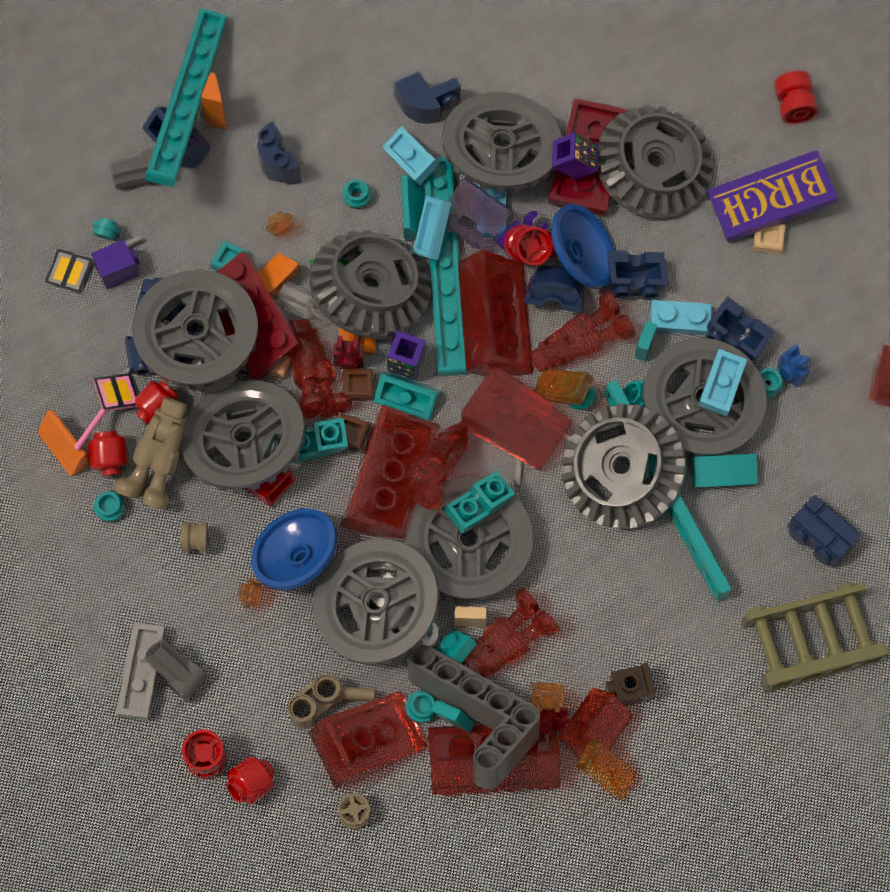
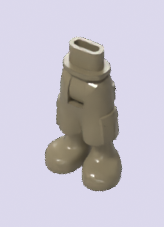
M164 397L161 408L155 410V415L150 420L144 436L137 443L132 456L135 464H137L134 472L129 477L119 478L115 483L114 490L117 493L131 498L143 496L142 502L156 509H167L169 496L166 492V479L168 475H174L179 460V448L184 430V425L181 424L186 423V419L183 417L187 407L186 404ZM150 467H152L155 473L150 486L145 490Z

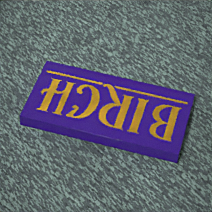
M818 150L707 190L727 243L839 202L837 193Z

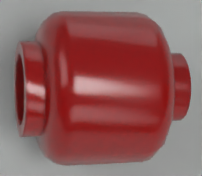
M163 380L160 383L151 381L135 398V404L139 408L136 414L146 424H149L155 415V410L161 408L164 397L178 401L177 399L180 395Z
M117 431L93 434V439L87 444L90 467L94 471H102L103 477L121 474L120 468L127 466L129 463L126 438L118 435Z
M249 756L228 772L226 788L236 802L252 805L274 788L272 777L275 775L274 769L267 760H259L256 757Z

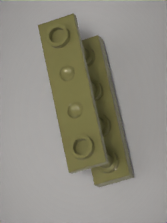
M848 582L838 586L836 591L767 609L765 605H761L747 611L748 614H745L741 622L743 628L756 626L769 666L767 673L761 679L764 693L885 660L889 654L886 643L875 644L874 640H870L857 599L861 598L867 589L865 583L855 585L854 582ZM845 603L858 641L857 649L845 652V649L840 647L827 606ZM815 610L829 651L826 654L827 657L817 660L815 656L810 654L797 615ZM781 618L786 619L799 658L797 665L787 668L785 664L780 662L768 622Z

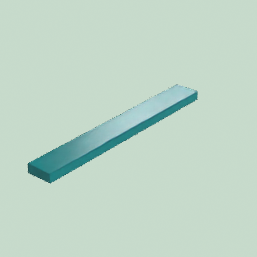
M202 8L199 10L146 172L145 180L172 188L175 186L202 101L201 95L211 73L227 22V15Z
M434 157L440 164L424 180L425 197L431 196L452 202L439 259H430L438 376L468 375L452 163H448L445 157Z
M617 379L607 383L604 397L610 407L621 403L630 405ZM651 454L646 473L650 481L653 480L657 466V455ZM679 494L667 512L715 600L718 602L725 600L732 589Z

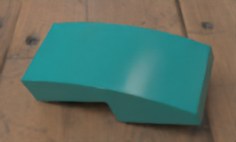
M344 418L314 422V427L306 428L304 432L305 443L299 449L300 456L297 461H292L290 464L324 457L347 449L348 442Z
M756 453L691 457L692 487L758 484Z
M496 470L473 484L470 491L447 504L444 512L463 534L505 505L515 496V493Z

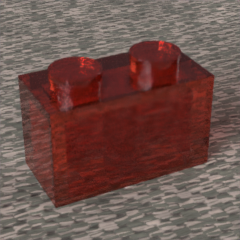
M592 687L558 739L577 759L599 767L634 715L614 694Z

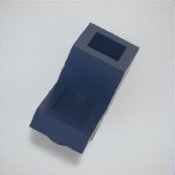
M417 71L394 82V98L407 117L419 123L430 124L441 121V109H448L460 100L461 85L456 77L429 88L420 71Z

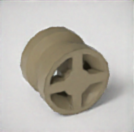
M182 522V553H189L191 550L207 553L209 545L208 522H201L199 525Z
M350 793L340 800L338 814L341 823L346 828L357 830L363 828L369 822L370 805L363 795Z

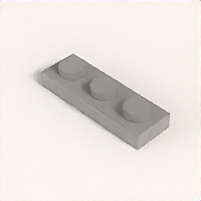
M133 623L116 710L118 717L149 721L158 672L143 659L153 644L157 643L160 639L164 640L165 626Z

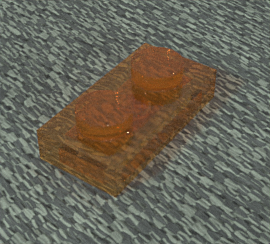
M544 369L532 395L538 401L582 404L594 378L588 372Z
M590 739L576 766L612 797L619 800L624 799L637 774L634 769L604 744L594 739Z

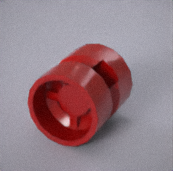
M801 70L790 71L782 74L774 81L776 97L778 101L782 102L779 105V109L784 123L800 124L818 115L819 109L808 72Z
M519 224L512 227L506 233L504 249L509 258L516 262L539 265L550 257L553 243L550 234L546 230L536 226Z
M201 729L192 732L186 737L181 751L183 760L190 773L198 779L204 780L213 779L220 775L226 767L227 755L219 736L211 730Z

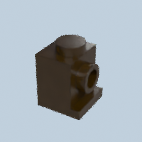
M648 662L642 663L640 666L610 672L609 681L605 682L607 696L609 700L614 699L616 708L651 701L656 694ZM633 680L636 686L634 688H627L624 681Z

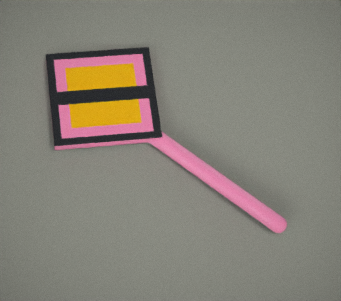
M130 373L93 378L102 409L75 444V450L81 448L107 411L137 407L135 398L138 395Z

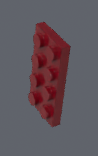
M574 98L565 136L576 132L598 144L607 125L618 114H623L628 109ZM556 169L549 204L562 207L568 204H577L594 214L606 216L610 194L603 186L598 171L575 180Z
M242 251L219 269L217 273L223 274L237 282L247 292L256 309L258 337L254 352L249 355L245 367L251 378L259 381L304 345L250 255ZM226 311L218 313L226 335L235 334L230 315Z

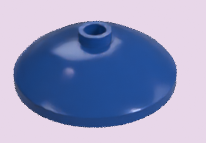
M568 204L560 208L554 215L551 228L553 247L560 263L572 278L587 287L601 288L609 284L608 251H615L607 230L600 220L583 206Z
M310 508L296 509L276 518L261 532L254 544L251 554V566L255 576L262 584L275 590L298 588L314 580L325 570L336 551L338 535L334 523L325 513Z

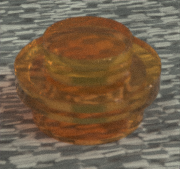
M279 211L268 219L270 224L267 225L266 230L272 232L274 237L285 233L294 226L291 220L293 218L290 212L284 214L283 211Z
M249 578L247 583H241L238 601L243 602L244 609H249V607L256 608L260 599L262 585L255 582L254 578Z

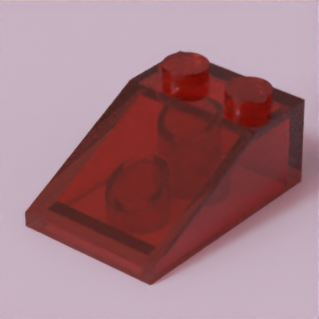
M495 366L492 367L461 412L464 429L539 471L572 424L569 418L528 386Z
M401 690L326 717L308 732L335 790L362 780L428 748L417 723L406 714V700Z

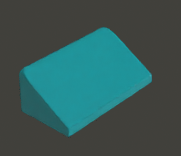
M403 175L401 177L404 239L406 241L416 240L425 202L424 188L408 175Z
M385 371L381 374L373 402L430 421L441 390Z

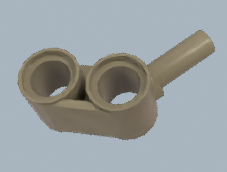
M322 674L291 698L288 703L290 721L296 728L307 729L313 726L320 715L326 710L337 706L343 699L374 701L375 689L346 687L334 675ZM329 685L334 687L336 691L331 697L325 698L319 695V690L323 686ZM302 705L311 708V713L304 718L294 715L295 709Z

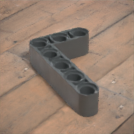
M420 645L418 648L414 647L408 652L409 655L407 656L409 681L494 730L473 755V779L475 784L483 789L496 788L538 741L540 737V712L538 708L430 646Z

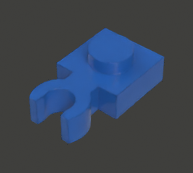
M797 343L781 354L777 364L780 375L787 382L791 381L796 388L806 381L810 371L807 367L810 357L808 355L803 357L800 354V346Z

